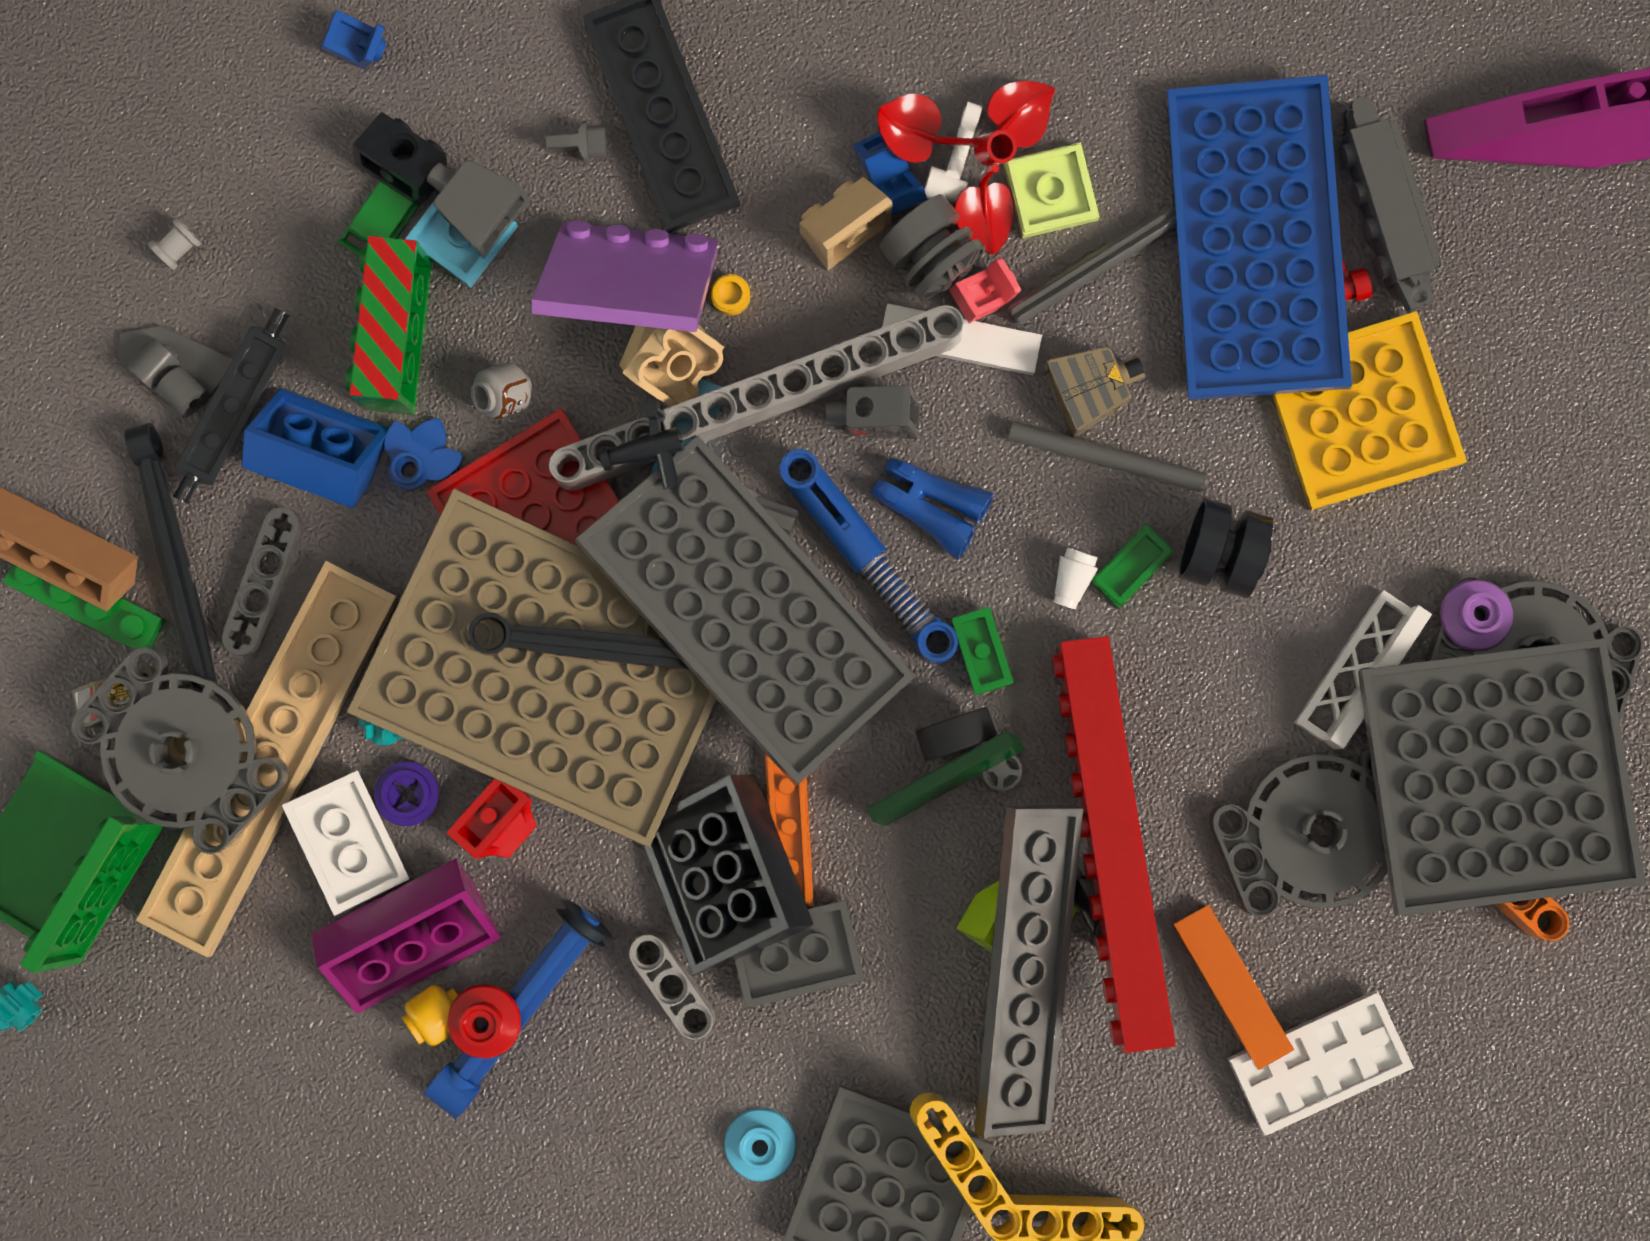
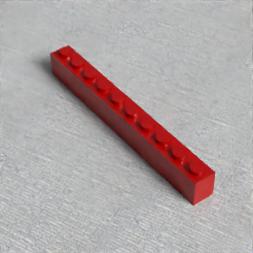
M1109 636L1060 642L1057 654L1052 655V668L1054 678H1061L1064 694H1058V706L1061 718L1068 719L1070 733L1064 734L1065 751L1067 758L1074 757L1076 773L1070 774L1071 790L1074 798L1080 797L1081 808H1083L1080 838H1086L1089 854H1083V866L1086 879L1093 878L1095 895L1089 896L1092 919L1099 920L1102 935L1096 937V950L1099 962L1106 961L1108 978L1102 979L1103 994L1106 1004L1112 1003L1115 1020L1109 1021L1112 1046H1119L1120 1054L1176 1047Z

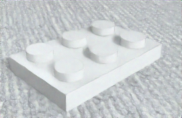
M358 770L282 805L334 916L410 880Z

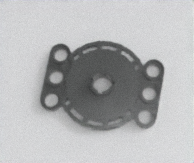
M1471 575L1458 578L1450 584L1447 593L1455 585L1463 581L1482 579ZM1544 581L1517 582L1500 588L1511 602L1513 624L1503 642L1485 651L1466 650L1450 641L1443 630L1439 615L1425 661L1518 650L1529 647L1532 643L1541 647L1595 640L1593 632L1597 631L1598 639H1607L1611 670L1618 676L1620 681L1615 695L1621 723L1643 650L1642 637L1637 630L1629 626H1620L1607 631L1604 622L1592 605L1576 592L1559 584ZM1531 588L1528 595L1510 599L1507 592L1515 589ZM1542 589L1554 591L1566 598L1560 601L1554 597L1542 595ZM1577 604L1584 610L1592 623L1588 624L1583 616L1573 608V605ZM1478 607L1474 610L1475 618L1483 621L1485 618L1484 611ZM1618 633L1626 635L1631 642V649L1625 656L1618 655L1612 648V640Z
M151 646L137 648L129 653L77 711L72 719V732L77 740L82 743L93 744L101 742L100 757L104 776L112 793L126 809L136 816H140L161 827L185 828L194 826L192 839L197 849L206 854L219 853L228 848L284 787L289 774L287 766L283 760L275 756L256 759L257 743L254 727L245 708L230 691L217 682L196 674H167L169 663L167 656L162 650ZM145 653L152 655L157 663V669L150 677L141 674L137 667L138 659ZM169 680V688L165 689L166 681ZM181 680L193 681L205 687L203 690L194 687H184ZM118 683L125 685L130 693V699L123 707L114 704L110 696L113 686ZM216 693L224 697L233 710L224 701L216 697ZM90 713L99 716L103 723V729L96 737L89 735L84 729V720ZM238 718L240 719V721H241V723H242V725H243V727H244V729H245V735H246V740H247V742H245L243 729H242V727H241V725H240V723H239V721H238ZM173 737H186L188 739L184 743L186 749L185 761L187 762L185 765L177 764L169 756L168 744ZM115 738V748L110 749L111 739ZM248 752L247 761L245 762V753ZM111 758H115L117 771L122 779L120 783L113 772ZM264 763L271 764L277 770L278 778L272 786H265L258 779V769ZM128 789L136 799L145 804L144 808L142 809L136 805L124 791ZM237 793L247 796L250 800V811L245 816H238L231 809V799ZM156 810L164 813H175L177 820L164 819L153 815ZM196 811L195 819L189 820L190 813ZM210 823L220 826L223 830V841L218 846L210 845L204 839V829Z
M1369 748L1363 751L1359 757L1358 764L1334 755L1312 754L1290 759L1272 769L1258 783L1248 800L1246 811L1233 804L1220 805L1214 809L1209 820L1210 828L1240 904L1246 912L1259 917L1269 916L1279 906L1280 896L1289 902L1309 908H1335L1351 904L1366 896L1384 879L1388 870L1386 857L1381 853L1384 843L1374 777L1368 766L1370 759ZM1317 761H1330L1340 764L1342 767L1339 771L1318 769ZM1306 762L1305 770L1294 772L1288 776L1284 775V770L1296 764ZM1352 770L1356 772L1355 779L1350 776ZM1275 779L1276 784L1267 792L1264 799H1258L1265 786ZM1254 808L1258 809L1256 818L1252 816ZM1225 811L1235 812L1240 819V826L1233 834H1226L1219 827V817ZM1318 815L1327 818L1333 829L1332 838L1324 846H1318L1314 841H1309L1306 837L1307 834H1310L1311 824ZM1243 848L1249 849L1255 856V864L1247 872L1239 871L1233 861L1236 852ZM1376 862L1382 863L1377 874L1366 884L1363 879L1372 871ZM1283 883L1289 886L1288 893L1282 890ZM1262 886L1270 893V903L1266 908L1256 910L1249 903V893L1255 887ZM1352 886L1358 890L1346 898L1334 900L1333 893L1345 891ZM1301 891L1321 894L1324 902L1307 901L1298 898Z

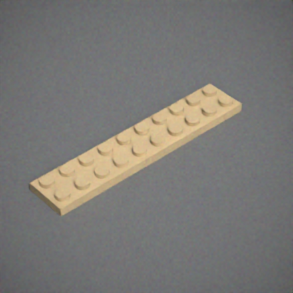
M325 561L246 711L254 727L257 743L256 759L275 756L283 760L289 773L286 784L228 848L219 853L206 854L198 850L192 839L194 826L185 827L137 917V922L207 958L213 956L286 816L282 805L295 799L393 612L399 597ZM240 722V725H241V727H242V729H243L245 742H247V740H246V735H245V729H244L242 723ZM248 752L245 753V762L247 761ZM264 763L259 767L257 776L263 785L272 786L277 781L278 773L274 766ZM237 793L231 799V809L238 816L248 814L251 804L247 796ZM196 811L192 813L189 820L195 819ZM210 823L204 829L203 835L207 843L213 846L221 844L224 834L220 826Z

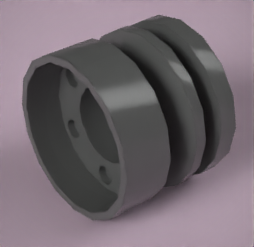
M942 194L931 197L912 210L888 232L879 244L880 252L894 269H901L914 263V266L905 277V282L908 286L920 283L915 290V295L920 301H927L959 282L972 269L986 249V246L980 239L968 242L974 232L970 227L961 228L953 233L950 232L959 220L960 214Z

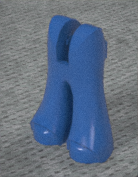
M889 458L883 471L898 482L909 486L908 490L904 492L898 487L878 479L870 493L884 505L924 529L950 556L959 561L973 537L975 526L923 500V498L935 500L979 525L989 509L995 493L980 487L958 484L931 474L906 461Z

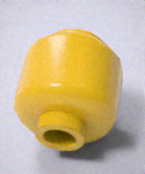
M433 984L406 1002V1015L401 1018L419 1045L425 1041L430 1046H436L450 1037L447 1026L448 1014L452 1002L458 996L453 988L445 992L441 986Z

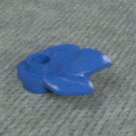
M439 418L423 422L413 431H410L402 423L395 421L385 436V449L392 459L389 465V475L398 487L405 490L417 489L424 485L427 480H445L457 470L463 456L461 453L452 449H445L446 431L443 422ZM409 464L416 465V474L412 477H405L404 468Z

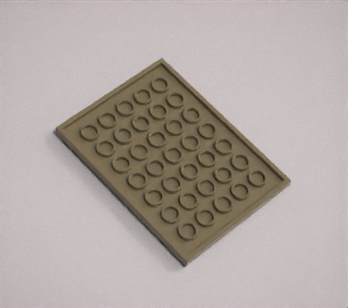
M453 489L347 713L650 848L715 704L716 698L691 670L590 660L505 648L501 653L493 656H486L476 652L469 642V627L472 621L483 613H496L502 616L509 625L661 637L580 547ZM491 619L479 622L473 632L476 643L486 650L499 646L504 640L502 626Z

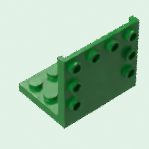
M37 750L34 755L35 761L0 816V920L29 937L24 946L26 955L20 965L32 973L82 963L163 827L153 824L140 816H136L126 809L111 790L41 750Z

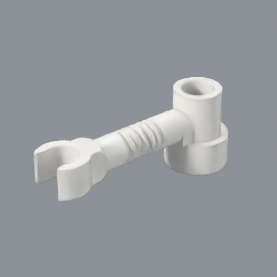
M967 102L961 117L957 138H973L983 106ZM954 145L946 171L931 166L924 186L927 199L942 194L948 201L955 203L960 192L967 188L968 182L960 180L969 146Z

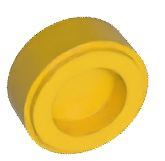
M726 274L716 279L713 283L711 300L716 310L727 316L738 315L750 303V289L742 277L735 274Z

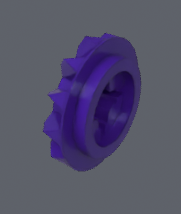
M400 762L394 764L380 775L376 783L374 798L377 809L386 820L395 825H418L432 816L436 805L440 801L439 783L435 780L429 769L418 763ZM419 782L414 795L420 805L406 801L396 807L400 802L399 799L402 793L398 790L399 787L395 783L410 787Z

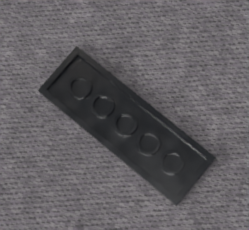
M622 0L583 15L585 26L667 233H672L741 206L660 0Z

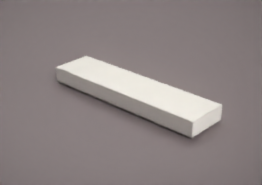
M887 303L882 327L925 311ZM963 319V331L959 344L950 351L936 355L938 357L1033 376L1042 335L976 321L969 324L967 319ZM945 321L939 322L934 327L936 332L941 335H950L956 330L951 323ZM906 335L899 338L897 344L901 348L908 350L916 347L918 341L914 337Z

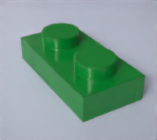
M990 607L951 618L952 627L958 638V646L974 696L1013 684L1014 682Z

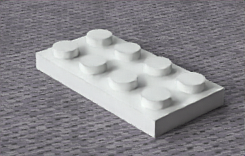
M1376 991L1285 1031L1284 1033L1292 1044L1294 1051L1260 1070L1255 1068L1245 1050L1227 1058L1258 1127L1264 1136L1414 1068L1379 992Z

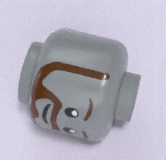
M509 362L499 364L477 373L471 387V399L476 409L487 417L500 419L524 411L527 408L531 398V380L516 364Z

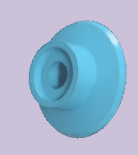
M753 1108L741 1113L731 1122L725 1135L724 1150L730 1166L736 1173L751 1181L766 1182L780 1177L789 1169L796 1156L797 1138L791 1123L782 1114L768 1108ZM757 1140H763L767 1143L768 1149L763 1153H758L753 1149V1143Z

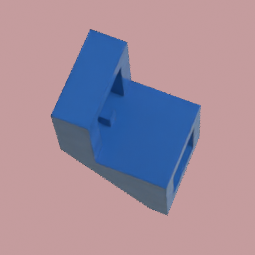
M880 133L853 144L854 150L870 182L892 201V215L927 199L923 185L910 171L907 162L896 157L887 148Z

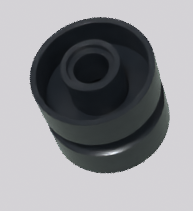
M1204 498L1196 512L1187 537L1180 565L1179 578L1206 587L1214 577L1217 568L1220 567V591L1248 599L1258 580L1263 575L1270 556L1273 518L1245 510L1238 519L1234 529H1231L1232 506Z

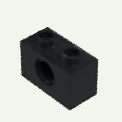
M382 111L353 143L356 166L418 207L435 190L433 186L427 183L430 171L438 163H442L447 167V154H445L439 144L430 139L424 140L415 134L403 120L398 118L392 119ZM403 154L411 156L407 159L396 158L397 156Z

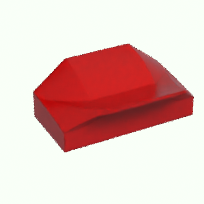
M493 779L446 833L476 860L485 856L509 858L537 827L530 808L532 798L526 792Z

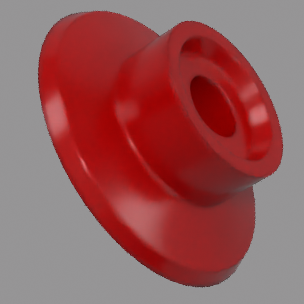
M482 984L467 988L455 998L450 1006L447 1026L452 1041L462 1052L475 1058L488 1059L503 1054L514 1044L520 1032L521 1016L515 1000L506 991L493 985ZM477 1017L487 1019L489 1023L488 1029L482 1030L476 1025Z

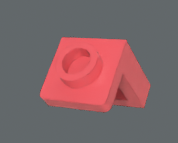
M999 258L994 260L984 271L955 283L949 291L970 324L1004 308L1021 291V288L1016 281L1014 273L1008 268L1005 261Z

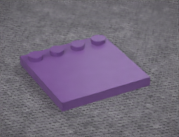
M580 220L562 222L532 297V314L697 332L717 257L718 239L707 238L702 234H689L687 236L668 234L660 229L649 231L631 230L623 225L595 226Z

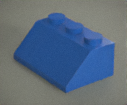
M281 388L244 430L242 468L354 508L370 487L385 449L384 441L389 428Z

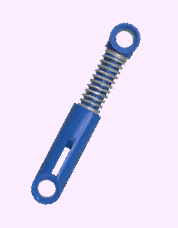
M796 449L787 453L780 464L781 480L785 488L793 494L856 574L861 572L864 576L868 575L867 581H872L871 586H876V592H881L880 598L885 597L884 603H890L889 609L894 608L893 614H899L898 620L903 619L902 625L908 626L907 631L913 636L910 639L917 646L920 657L931 664H942L948 661L956 652L958 646V638L954 629L948 624L943 623L939 616L936 617L934 614H931L929 608L925 609L923 607L925 603L919 602L921 597L916 598L914 596L916 591H910L912 586L907 587L905 585L907 580H901L903 575L898 576V569L893 570L892 568L894 564L889 565V558L885 559L883 557L888 549L820 466L816 456L804 449ZM796 463H804L810 467L811 475L804 481H796L789 475L790 468ZM815 487L838 515L836 519L833 518L812 490ZM932 633L943 634L948 641L947 650L941 654L929 651L926 646L928 635Z

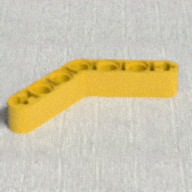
M923 1093L912 1101L910 1106L912 1122L979 1223L994 1240L1137 1241L1143 1234L1144 1221L1142 1216L1122 1198L1007 1194L952 1109L938 1095ZM933 1108L936 1117L945 1128L938 1131L928 1120L926 1111ZM954 1141H962V1152L955 1158H947L945 1156L947 1146ZM978 1175L985 1176V1184L981 1190L977 1192L968 1191V1185L973 1177ZM1008 1210L1007 1219L1003 1224L999 1226L991 1225L992 1216L997 1211ZM1040 1211H1048L1046 1222L1039 1227H1033L1032 1220L1035 1214ZM1080 1212H1088L1086 1223L1081 1227L1073 1228L1072 1223L1075 1216ZM1123 1214L1126 1216V1220H1122ZM1112 1222H1119L1118 1227H1116Z

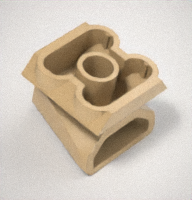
M698 325L697 332L635 326L619 366L624 370L623 374L635 384L669 407H672L698 396V382L703 376H709L720 368L723 362L722 350L725 346L708 335L700 325Z

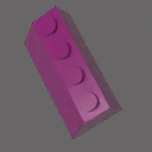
M456 858L311 933L317 968L356 1014L501 939L500 933L474 882Z

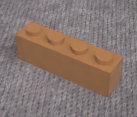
M0 487V558L106 612L135 584L138 556Z

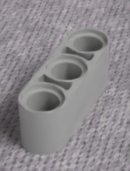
M651 932L639 936L632 943L629 950V958L633 966L675 1027L685 1038L699 1040L705 1037L711 1031L715 1022V1012L712 1005L662 935ZM652 941L658 945L660 956L656 962L648 963L640 957L639 947L642 942ZM676 975L682 980L683 991L680 995L670 996L664 992L662 981L665 976ZM690 1009L702 1010L707 1017L706 1026L696 1030L690 1028L685 1021L686 1012Z

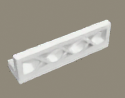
M1385 590L1380 591L1294 723L1332 749H1344L1364 719L1358 670L1368 667L1377 668L1399 665L1432 614L1419 605L1410 608ZM1385 603L1403 616L1395 629L1380 632L1377 614ZM1372 625L1373 633L1365 634L1369 626ZM1390 635L1383 645L1382 636ZM1374 638L1377 656L1373 662L1359 665L1355 647L1360 640ZM1350 657L1351 666L1342 668ZM1353 671L1356 688L1351 695L1337 698L1334 679L1338 673ZM1328 690L1330 699L1321 701ZM1346 701L1345 705L1340 711L1338 702ZM1331 703L1334 721L1327 732H1324L1308 721L1317 706Z

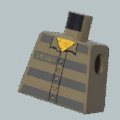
M1110 347L1051 359L1046 362L1043 368L1072 437L1078 436L1124 407L1131 399L1127 385L1145 378L1144 368L1137 356L1117 363Z

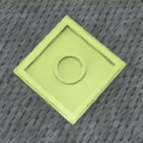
M1081 142L1012 158L1009 162L1003 164L1009 189L1014 200V209L1022 239L1099 220L1100 216Z

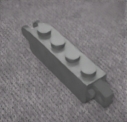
M1358 96L1355 101L1350 103L1351 106L1345 110L1343 115V121L1346 122L1347 135L1341 141L1339 148L1340 159L1343 166L1349 168L1352 176L1351 193L1355 204L1361 205L1365 218L1362 223L1363 232L1366 240L1373 243L1376 253L1374 266L1377 276L1381 280L1384 279L1387 289L1395 288L1406 312L1423 309L1433 303L1429 275L1437 268L1441 257L1399 125L1389 119L1380 121L1376 108L1373 107L1374 103L1371 102L1372 99Z

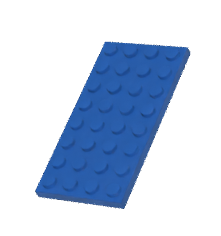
M1328 75L1167 89L1188 401L1350 389L1352 377Z

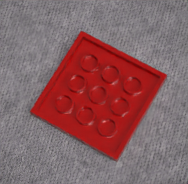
M562 408L426 491L440 516L453 489H456L578 546L575 543L576 538L620 502L607 480L580 490L570 491L562 488L551 474L549 461L553 453L562 447L581 441ZM576 461L565 463L560 471L561 476H574L579 470V463Z

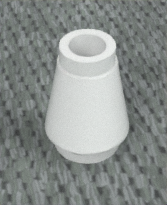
M1067 547L1065 555L1060 556L1054 603L1076 609L1078 602H1080L1098 570L1095 567L1098 557Z

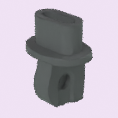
M582 121L577 134L545 136L547 149H552L554 152L579 151L585 164L590 163V158L607 157L605 126H588L587 121Z

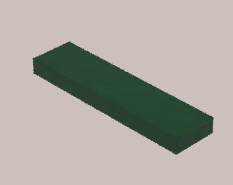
M1004 731L869 806L867 809L873 822L887 826L1020 753L1025 748L1018 736Z

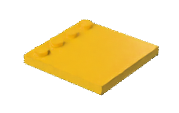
M1417 311L1348 332L1352 377L1350 389L1272 394L1310 511L1467 462Z

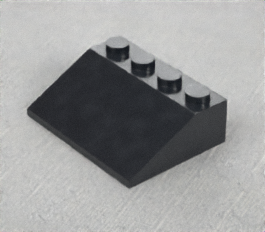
M728 775L667 808L650 848L644 847L692 976L782 941L814 925L756 775Z

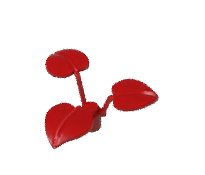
M1018 81L1001 86L992 94L987 105L988 118L998 127L994 132L983 134L979 138L937 136L936 133L939 131L942 123L940 111L930 98L920 94L903 95L887 104L881 105L877 111L878 129L887 148L896 157L906 162L916 163L927 160L932 153L933 142L944 145L974 147L976 159L981 164L988 166V169L980 178L979 187H967L958 195L954 208L960 216L955 225L958 230L970 227L974 232L969 241L980 239L986 246L985 252L994 255L1002 248L1010 233L1014 218V200L1006 185L1003 183H993L987 186V182L994 173L999 172V164L1009 162L1014 157L1017 148L1030 147L1041 139L1048 124L1055 88L1035 81Z

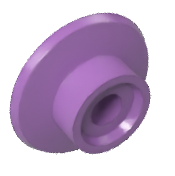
M1472 579L1455 585L1446 594L1441 604L1440 620L1444 632L1453 643L1466 650L1485 651L1496 647L1508 636L1513 624V608L1507 595L1498 586L1485 580ZM1476 607L1484 611L1485 618L1483 621L1475 618L1474 610Z

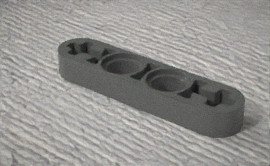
M274 508L267 513L263 520L222 632L223 646L233 655L251 656L259 651L264 641L304 529L301 517L288 508ZM286 516H288L287 522L292 524V529L290 532L283 531L279 543L287 545L285 551L274 545H267L268 539L275 542L278 540L280 530L275 528L276 521H284ZM273 552L278 555L280 566L273 574H264L260 568V560L266 553ZM261 590L266 596V604L260 611L252 612L246 605V598L250 592ZM241 614L249 618L259 619L258 625L248 624L246 635L251 637L249 645L242 644L240 649H238L239 642L234 640V635L236 632L243 633L247 621L239 620Z

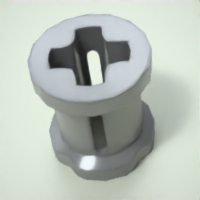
M177 217L172 220L173 226L157 241L151 240L147 243L154 253L173 270L178 267L177 261L193 246L199 247L202 244L200 239Z

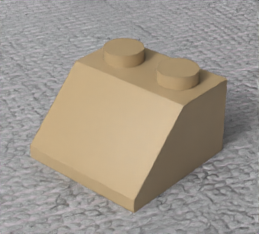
M864 177L855 183L852 180L845 182L833 193L834 198L823 206L820 203L815 204L801 217L803 221L799 223L800 234L827 270H830L891 225L892 201Z

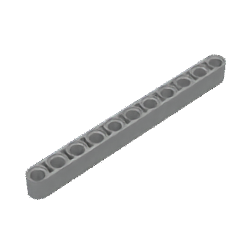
M938 306L664 409L666 418L660 423L661 431L672 429L674 424L681 419H688L693 422V427L688 433L682 434L684 447L696 436H699L705 443L950 351L961 341L964 324L963 316L953 306ZM945 321L951 323L956 330L950 335H941L936 332L934 327L939 322ZM909 335L918 341V345L913 349H903L897 344L898 339ZM872 349L879 352L881 358L879 361L869 364L863 362L859 356L863 351ZM836 363L842 366L844 371L838 377L830 378L823 374V368L828 364ZM793 377H799L805 380L806 386L798 392H792L785 388V383ZM762 391L768 394L769 397L763 405L753 406L747 401L750 394ZM725 405L731 409V412L724 420H714L710 417L714 407ZM642 417L558 449L550 457L549 469L551 474L562 488L575 491L657 461L656 458L646 461L614 465V469L605 471L601 462L598 461L599 448L604 446L616 447L638 438L643 433H650L649 419ZM569 461L579 463V470L574 476H561L560 471L565 463Z

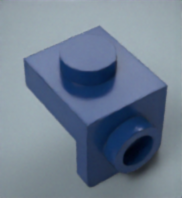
M335 10L320 49L365 69L373 60L378 62L384 52L387 40L381 37L385 27L378 23L372 27L341 11Z

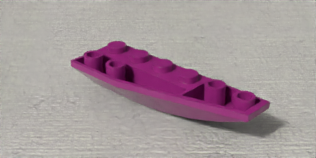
M1650 68L1542 88L1426 118L1424 126L1431 159L1597 169L1650 159Z

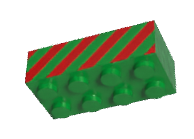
M368 236L367 248H362L359 259L360 271L364 273L362 288L358 287L355 294V310L359 312L358 327H353L350 335L351 351L355 352L353 367H348L346 372V390L350 391V396L368 411L415 415L432 260L417 240Z

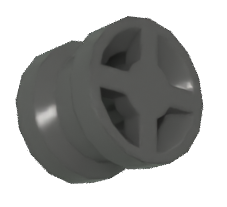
M1014 755L980 774L983 783L990 789L996 791L1009 790L1020 781L1022 765Z

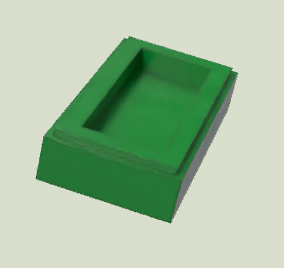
M1145 524L1093 577L1090 583L1119 609L1175 550L1152 528Z

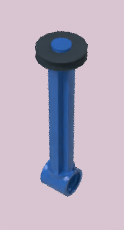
M564 900L566 906L564 910L557 908L558 915L565 922L509 992V995L515 1000L520 1011V1031L588 944L592 942L599 947H605L603 938H612L609 930L592 913L569 900ZM488 1021L483 1025L482 1030L488 1029ZM462 1052L454 1063L449 1062L429 1085L424 1095L456 1120L482 1088L480 1082L501 1055L481 1059Z

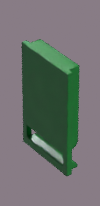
M379 181L337 242L360 257L361 250L345 240L349 233H352L366 243L368 242V236L397 239L419 207Z

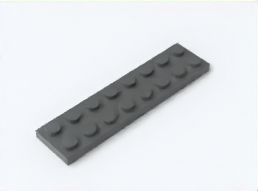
M1006 806L974 1132L983 1138L1051 1131L1083 808L1077 806Z

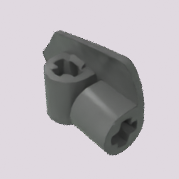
M161 325L121 332L119 337L117 358L151 390L154 389L182 417L195 413L215 393L233 358Z

